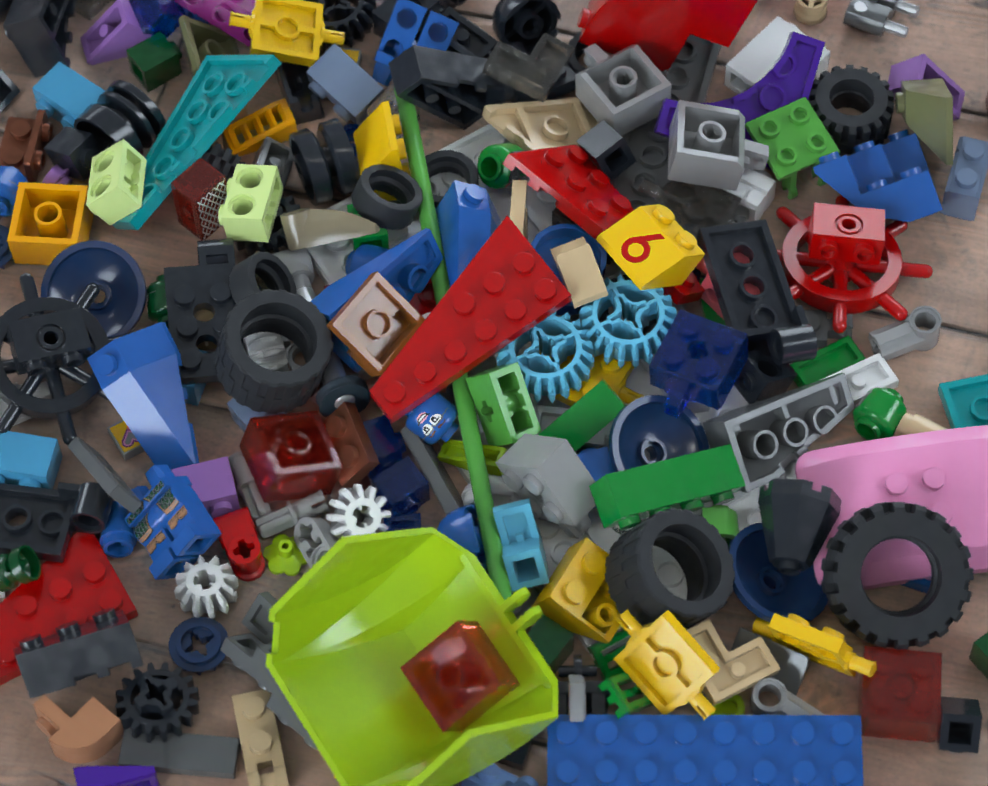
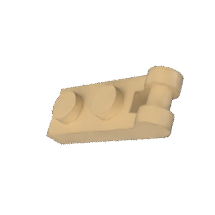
M263 689L231 696L249 786H289L275 714L266 706L271 694ZM273 766L274 772L259 775L258 769Z

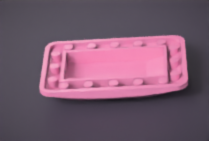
M988 425L856 442L809 451L799 457L795 466L796 479L813 482L812 490L821 492L822 485L832 488L842 500L840 515L813 562L815 578L820 586L824 578V571L821 570L822 559L826 558L828 551L826 548L830 537L834 538L838 532L837 527L844 520H849L853 517L854 513L858 510L882 502L917 504L927 507L930 511L939 513L946 518V522L950 526L955 527L962 535L960 540L963 546H968L971 558H968L969 568H973L974 574L988 572ZM889 539L877 544L869 551L861 568V581L864 590L901 585L910 580H931L932 576L931 565L924 551L916 544L905 539Z

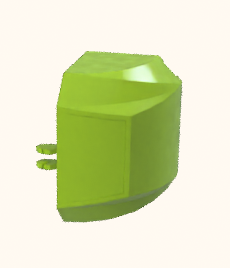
M433 527L344 536L269 609V621L274 623L272 652L266 653V667L341 786H453L506 757L558 718V679L525 631L526 628L532 626L541 618L543 611L537 605L528 609L524 615L517 619L512 610L518 608L529 599L531 594L525 586L517 590L504 600L476 556Z

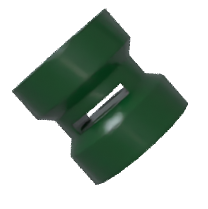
M22 545L12 549L9 555L5 553L0 554L1 592L17 588L19 583L27 584L40 577V561L30 546Z

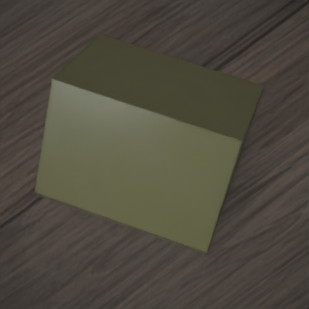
M182 15L179 18L183 47L192 79L206 55H240L234 37L217 27Z

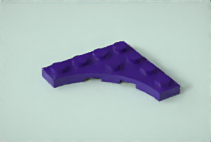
M793 31L789 34L786 45L775 64L752 87L731 98L701 104L739 110L745 117V123L801 98L806 97L808 100L825 42ZM667 98L663 99L653 133L669 137V127L678 101ZM745 128V139L753 141ZM766 163L764 169L772 171L768 163Z

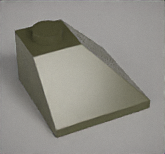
M943 78L901 81V92H896L895 94L896 112L902 114L905 123L946 165H953V97Z

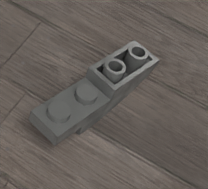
M251 633L226 637L220 650L232 659L234 666L246 671L256 679L258 685L263 690L272 693L266 706L278 716V720L284 725L292 727L304 738L307 745L318 750L266 667V653L272 652V643L264 645Z

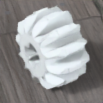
M259 332L243 338L244 350L255 363L272 371H289L286 350L281 335L271 332Z
M356 483L353 484L352 493L346 488L339 490L342 502L335 499L329 501L332 507L337 508L336 513L326 515L327 520L338 522L330 530L332 535L342 534V537L371 534L376 533V529L387 532L388 526L381 523V518H389L392 514L391 511L380 510L387 502L385 496L375 498V487L369 486L364 491L362 485ZM355 509L361 510L362 515L365 516L363 522L357 521V518L353 516Z
M199 555L198 564L195 566L185 562V573H176L175 580L178 586L174 589L176 599L181 601V609L185 613L192 611L193 616L196 618L201 617L204 613H208V617L214 619L215 611L217 610L227 614L229 611L228 603L236 602L238 598L235 589L239 586L237 577L232 575L233 571L229 563L220 565V560L216 555L209 563L205 562L201 555ZM210 586L208 589H202L203 587Z

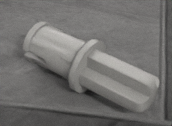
M239 451L232 454L228 459L237 482V494L242 496L253 521H255L257 518L270 513L271 509L262 488L264 481L261 477L257 476L250 453L248 451Z
M318 490V492L293 503H290L288 500L286 501V506L257 518L255 522L262 538L271 537L296 526L302 517H316L330 512L326 501L311 507L325 500L322 491Z

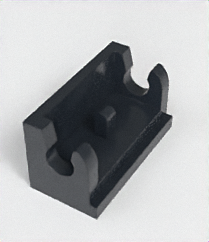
M281 62L282 64L275 71V76L282 96L286 99L293 114L296 125L325 118L320 99L308 87L310 82L306 72L309 67Z

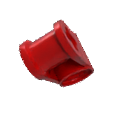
M246 506L212 518L222 533L218 539L222 549H225L234 575L241 581L246 582L255 581L260 578L265 571L266 565L258 534L248 507Z

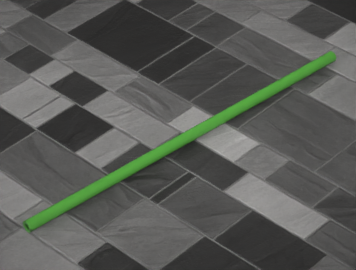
M395 91L411 177L417 181L423 194V200L418 209L421 230L425 228L431 230L443 255V260L431 277L437 305L450 289L440 229L415 105L399 98ZM467 372L451 384L488 574L504 600L512 595L511 587L503 561V547L493 515L494 502L475 406L465 379L469 377Z

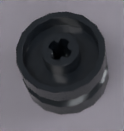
M337 118L319 123L317 138L307 128L290 133L289 142L295 167L305 192L313 205L317 206L331 201L334 187L344 196L353 193L361 175L350 140Z

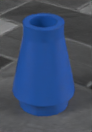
M117 501L113 502L106 529L102 531L99 543L106 555L113 558H123L133 552L137 544V538L134 534V528H129L124 520L129 511Z

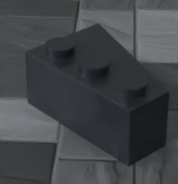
M13 0L3 24L7 38L14 43L35 78L46 75L59 61L70 68L71 60L68 57L66 58L65 54L66 44L72 43L73 33L68 31V20L75 16L76 0Z
M412 45L388 63L396 95L399 98L463 130H466L483 117L482 113L485 105L502 104L515 95L506 62Z
M107 608L92 615L93 620L79 625L78 621H71L56 628L57 633L42 638L41 634H36L19 641L20 647L14 648L13 651L30 699L76 686V681L97 674L98 679L110 676V669L131 662L132 668L144 666L131 626L123 610L115 612L114 608Z

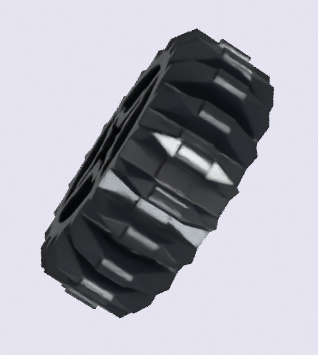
M304 0L324 4L323 21L325 29L345 32L343 45L346 44L352 48L354 40L363 42L365 33H371L373 28L372 12L377 8L376 0ZM323 42L322 48L326 52L328 46L331 47L333 44Z

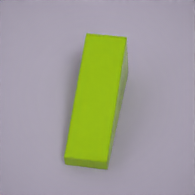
M449 439L447 442H444L437 456L439 461L468 470L463 441ZM482 444L488 474L502 476L503 473L495 462L507 452V449Z

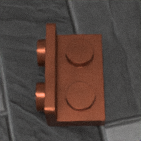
M38 109L36 119L9 116L0 145V166L17 168L30 183H36L39 171L44 170L46 164L44 147L53 139L54 127L53 123L48 121L46 110Z

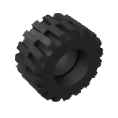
M846 65L844 69L836 66L832 67L831 73L825 70L820 74L819 79L814 80L808 98L810 105L840 150V157L854 154L853 147L873 140L875 146L883 145L884 139H887L895 104L893 103V91H889L890 85L886 80L880 81V74L877 72L871 74L868 72V68L863 66L860 69H855L854 65ZM852 108L860 111L862 114L846 115L836 109Z

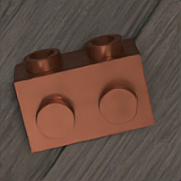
M344 401L317 428L341 487L352 488L353 484L358 483L365 490L371 486L367 474L379 464V460L355 403Z

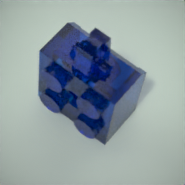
M680 309L649 365L650 385L663 389L664 392L668 393L664 402L665 414L679 419L689 401L697 402L716 410L722 408L748 359L747 333Z

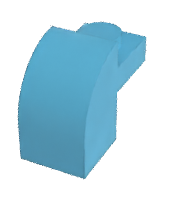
M530 498L493 507V515L503 546V561L512 592L525 586L530 588L549 583V570L545 549Z

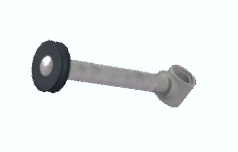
M287 249L273 253L272 255L278 257L293 276L297 294L303 296L309 302L316 296L311 284L315 278V273L308 249ZM332 351L331 359L324 373L326 384L321 387L316 395L319 411L323 417L327 418L345 401L355 403L360 413L367 407L371 399L368 385L359 376H346L339 356Z

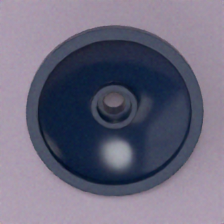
M97 240L74 244L58 254L45 272L41 284L40 297L61 298L76 303L85 287L89 283H96L100 291L105 293V298L101 303H96L94 300L88 311L99 321L107 338L130 333L143 314L147 298L145 278L135 259L122 248L109 242Z
M663 395L643 396L628 403L613 421L608 444L610 460L615 472L709 449L704 428L694 413L681 402ZM644 450L649 453L650 460L646 458Z
M762 522L745 527L733 538L728 547L734 561L735 580L733 581V591L752 613L769 623L774 613L786 618L788 614H795L811 622L824 610L828 603L826 593L823 592L822 584L820 586L815 578L813 564L809 569L800 572L796 576L779 573L777 567H774L769 561Z

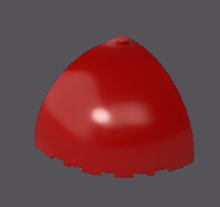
M590 0L588 7H583L577 22V27L582 28L579 42L589 46L596 43L603 51L612 54L631 45H638L659 70L669 71L690 34L729 48L758 0Z

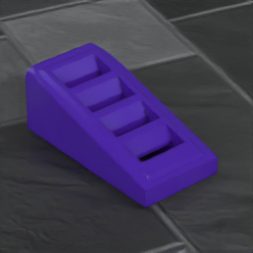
M80 766L73 768L77 786H160L154 766Z

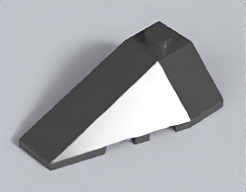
M839 373L734 409L702 423L711 449L731 444L746 484L740 490L742 492H749L768 484L773 479H778L791 462L806 453L808 447L822 434H827L855 408L845 373Z

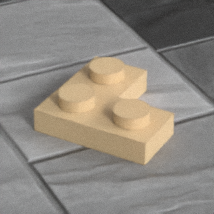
M709 619L687 630L721 668L706 681L703 692L712 706L756 685L762 679L774 676L781 669L762 636L728 652Z

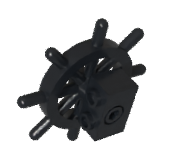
M26 272L19 278L25 301L13 306L0 317V398L8 405L0 418V433L10 431L21 413L39 419H57L63 442L69 445L77 437L71 415L86 408L98 395L110 401L101 389L94 372L91 375L78 366L84 364L89 356L114 339L127 334L107 338L99 321L88 311L100 292V288L96 283H89L76 303L54 297L39 298L34 277ZM4 342L10 345L13 359L1 361V350ZM17 373L21 375L27 373L28 377L20 389H18L9 380L8 374ZM60 374L80 384L82 387L66 396ZM44 378L47 380L52 399H42L33 396Z

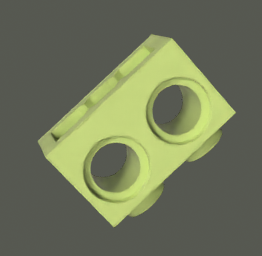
M124 139L92 157L86 206L94 215L99 216L109 226L142 208L147 159Z
M236 164L233 177L227 181L225 204L220 205L218 212V221L224 227L227 239L233 238V241L269 242L283 193V185L277 166Z

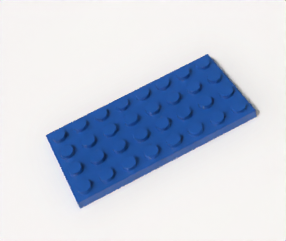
M558 714V718L547 726V786H864L861 715H710L703 720L701 715H626L618 719L615 714H585L583 722H570L569 714Z

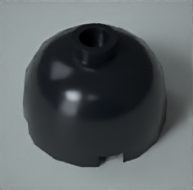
M500 0L493 12V31L502 46L519 41L524 49L550 39L553 42L558 34L556 26L558 19L561 21V14L557 5L552 0Z

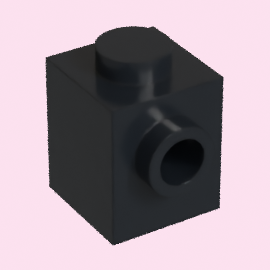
M604 120L576 140L579 147L587 152L588 158L600 171L604 172L610 181L637 161L624 138Z
M69 126L63 128L44 147L54 166L59 165L63 169L68 168V176L81 181H85L90 177L92 157L102 152L92 133Z
M939 696L935 729L938 749L953 753H978L982 725L979 701L977 699Z

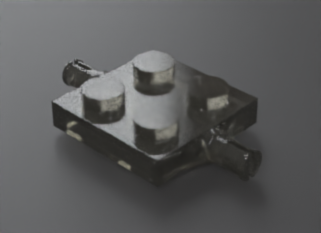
M644 178L638 192L656 199V204L669 208L673 212L677 223L696 238L699 247L696 236L699 229L736 223L734 222V217L742 199L724 189L673 180L664 187H661Z

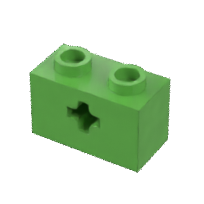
M518 362L495 366L465 378L488 445L503 446L514 444L525 433L535 435L542 432Z

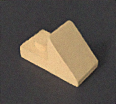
M584 236L550 249L563 283L571 294L574 308L609 295L591 246L586 243Z

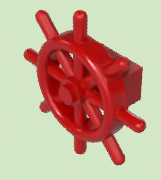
M842 195L836 198L835 204L814 202L811 216L803 220L785 206H781L776 210L777 218L790 228L784 239L782 250H776L794 300L799 298L816 309L833 313L832 328L838 334L845 332L847 329V314L867 312L878 306H881L898 321H903L907 318V309L892 297L900 276L929 278L933 274V269L930 265L903 262L901 250L894 238L907 230V222L895 220L885 227L884 209L849 206V201ZM804 244H808V252L798 251ZM801 266L818 267V269L807 275ZM863 272L884 275L875 283ZM829 280L833 283V288L824 286L821 283ZM852 281L860 289L848 290V282Z

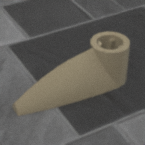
M308 207L280 215L289 250H299L334 243L380 231L376 223L340 210L310 209Z

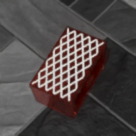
M202 158L195 161L172 181L171 188L178 223L200 240H205L221 226L218 221V212L220 205L225 204L227 198V182L225 175Z

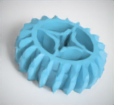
M621 273L617 277V282L614 283L606 277L604 283L609 295L581 307L579 311V319H581L580 330H588L585 340L593 342L594 357L604 354L606 365L613 359L618 360L620 369L625 365V361H631L636 369L639 366V359H643L650 365L653 361V354L662 357L665 352V346L672 344V334L677 330V322L675 321L677 311L675 307H672V298L670 295H664L663 288L639 290L632 280H625ZM612 306L613 313L607 316L606 321L600 323L599 318L603 312ZM656 318V326L644 336L643 328L649 325V321Z
M555 312L497 352L496 362L497 366L518 362L528 393L534 394V400L537 403L541 400L542 396H548V399L553 403L556 394H561L567 400L570 395V389L579 392L582 387V381L588 382L590 370L594 367L593 342L585 340L588 330H580V319L571 322V316L568 312L561 317H558L557 312ZM531 341V346L524 350V354L517 356L519 350ZM574 354L575 356L566 367L560 369V364L567 361L568 356Z

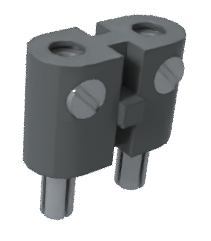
M851 0L846 10L843 24L882 37L886 31L905 38L909 28L893 22L891 19L896 11L916 17L920 7L902 0Z

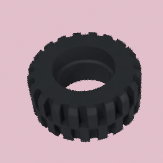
M882 502L858 510L854 513L853 517L849 520H844L837 527L838 532L834 538L830 537L826 548L828 551L826 558L822 559L821 570L824 571V581H821L823 592L827 595L829 601L827 604L831 612L838 617L840 623L848 631L871 644L899 650L908 649L911 646L921 647L930 644L931 639L935 637L941 638L949 632L948 627L953 621L958 623L964 614L961 611L964 602L969 603L972 591H968L969 581L974 580V570L969 568L968 558H971L968 546H963L960 540L962 535L955 527L950 526L946 522L945 517L917 504ZM889 539H905L916 544L924 551L931 565V583L926 595L917 605L902 611H889L874 604L865 593L861 581V568L865 557L873 547Z

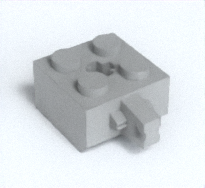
M596 43L584 49V62L588 68L575 74V95L598 123L604 120L622 136L659 116L663 99H671L672 84L638 45H631L611 56H608Z
M684 100L678 101L669 127L667 180L736 191L744 169L764 170L769 158V146L745 139V117L739 110Z
M525 433L495 462L503 473V482L511 490L515 491L521 500L530 498L536 520L556 523L569 537L576 539L580 538L591 527L592 522L588 513L596 505L589 486L595 480L567 439Z

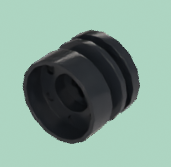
M117 80L108 87L106 92L99 96L98 104H91L76 118L74 128L92 133L102 151L124 139L143 155V149L153 146L165 126L166 120L160 109L142 90L129 82Z

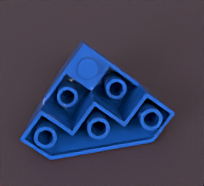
M907 129L888 136L889 143L884 145L879 144L875 146L873 140L853 147L855 153L849 156L844 155L840 157L838 151L818 158L820 165L813 167L818 177L854 206L884 209L886 219L912 222L943 211L918 136L915 133L909 135Z

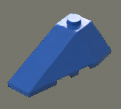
M457 180L453 181L436 208L450 287L501 224V219L486 188Z
M425 228L332 283L310 302L317 306V309L324 314L327 323H329L369 275L378 271L409 303L415 293L422 292L443 260V255L431 230ZM332 332L333 352L353 371L359 372L363 368L347 353L349 348Z
M159 322L114 339L87 358L101 389L154 465L167 464L170 469L199 463L193 424L188 422L185 400H188L187 389L182 388L180 377L181 355L165 322Z

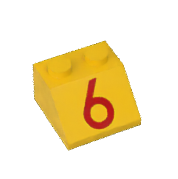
M661 204L639 206L596 238L597 242L639 290L682 285L705 255L697 245L696 238L677 223L673 212L669 208Z

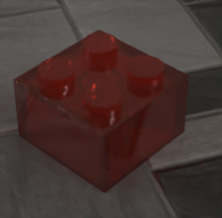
M317 410L251 417L239 445L264 503L304 498L318 492V490H321L323 495H331L343 469L342 462Z
M456 621L400 667L442 732L463 731L520 685L477 621Z
M864 646L862 658L876 662L877 667L871 678L859 673L858 715H861L862 736L935 743L941 724L942 653Z

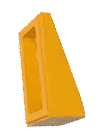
M283 98L232 123L222 133L229 149L232 150V155L238 154L241 157L258 151L266 136L280 143L288 141L290 133L297 131V126L287 101ZM269 125L270 129L265 131L263 126ZM255 129L257 135L252 137L250 131ZM242 134L245 142L240 144L236 135Z

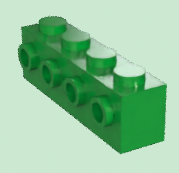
M731 444L606 474L590 485L589 488L604 529L619 525L620 530H626L641 523V519L648 518L659 511H665L670 508H676L677 510L686 509L694 512L704 507L703 503L712 501L713 505L728 503L735 499L733 493L746 486Z

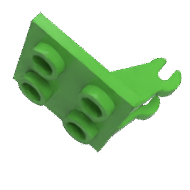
M806 97L745 123V128L754 142L769 146L767 163L778 181H782L783 191L788 189L787 197L789 200L798 196L796 187L798 171L811 166V173L814 178L817 175L813 167L820 165L818 158L836 151L840 153V150ZM818 177V186H823L827 184L820 177Z

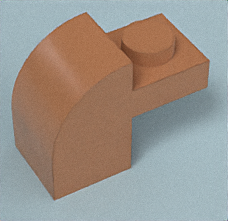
M45 694L33 704L38 717L35 723L44 734L50 737L48 740L54 755L66 762L81 764L95 761L108 753L123 738L124 729L121 720L94 696L72 717L68 716Z

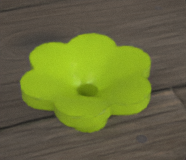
M279 534L274 537L272 544L266 546L263 551L264 559L268 561L269 571L275 575L285 573L288 576H296L300 573L301 566L307 564L296 545L294 536L288 537L285 534Z

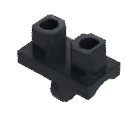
M573 654V666H559V677L582 674V677H597V665H582L581 654ZM568 681L558 682V714H568ZM585 681L586 714L608 713L609 703L607 698L611 694L609 690L602 692L598 685L603 681Z

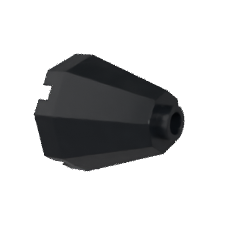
M773 479L769 482L768 488L766 485L760 487L758 504L770 563L777 567L779 573L796 576L812 566L840 515L842 500L832 488L822 485L821 492L812 490L813 482L804 479Z

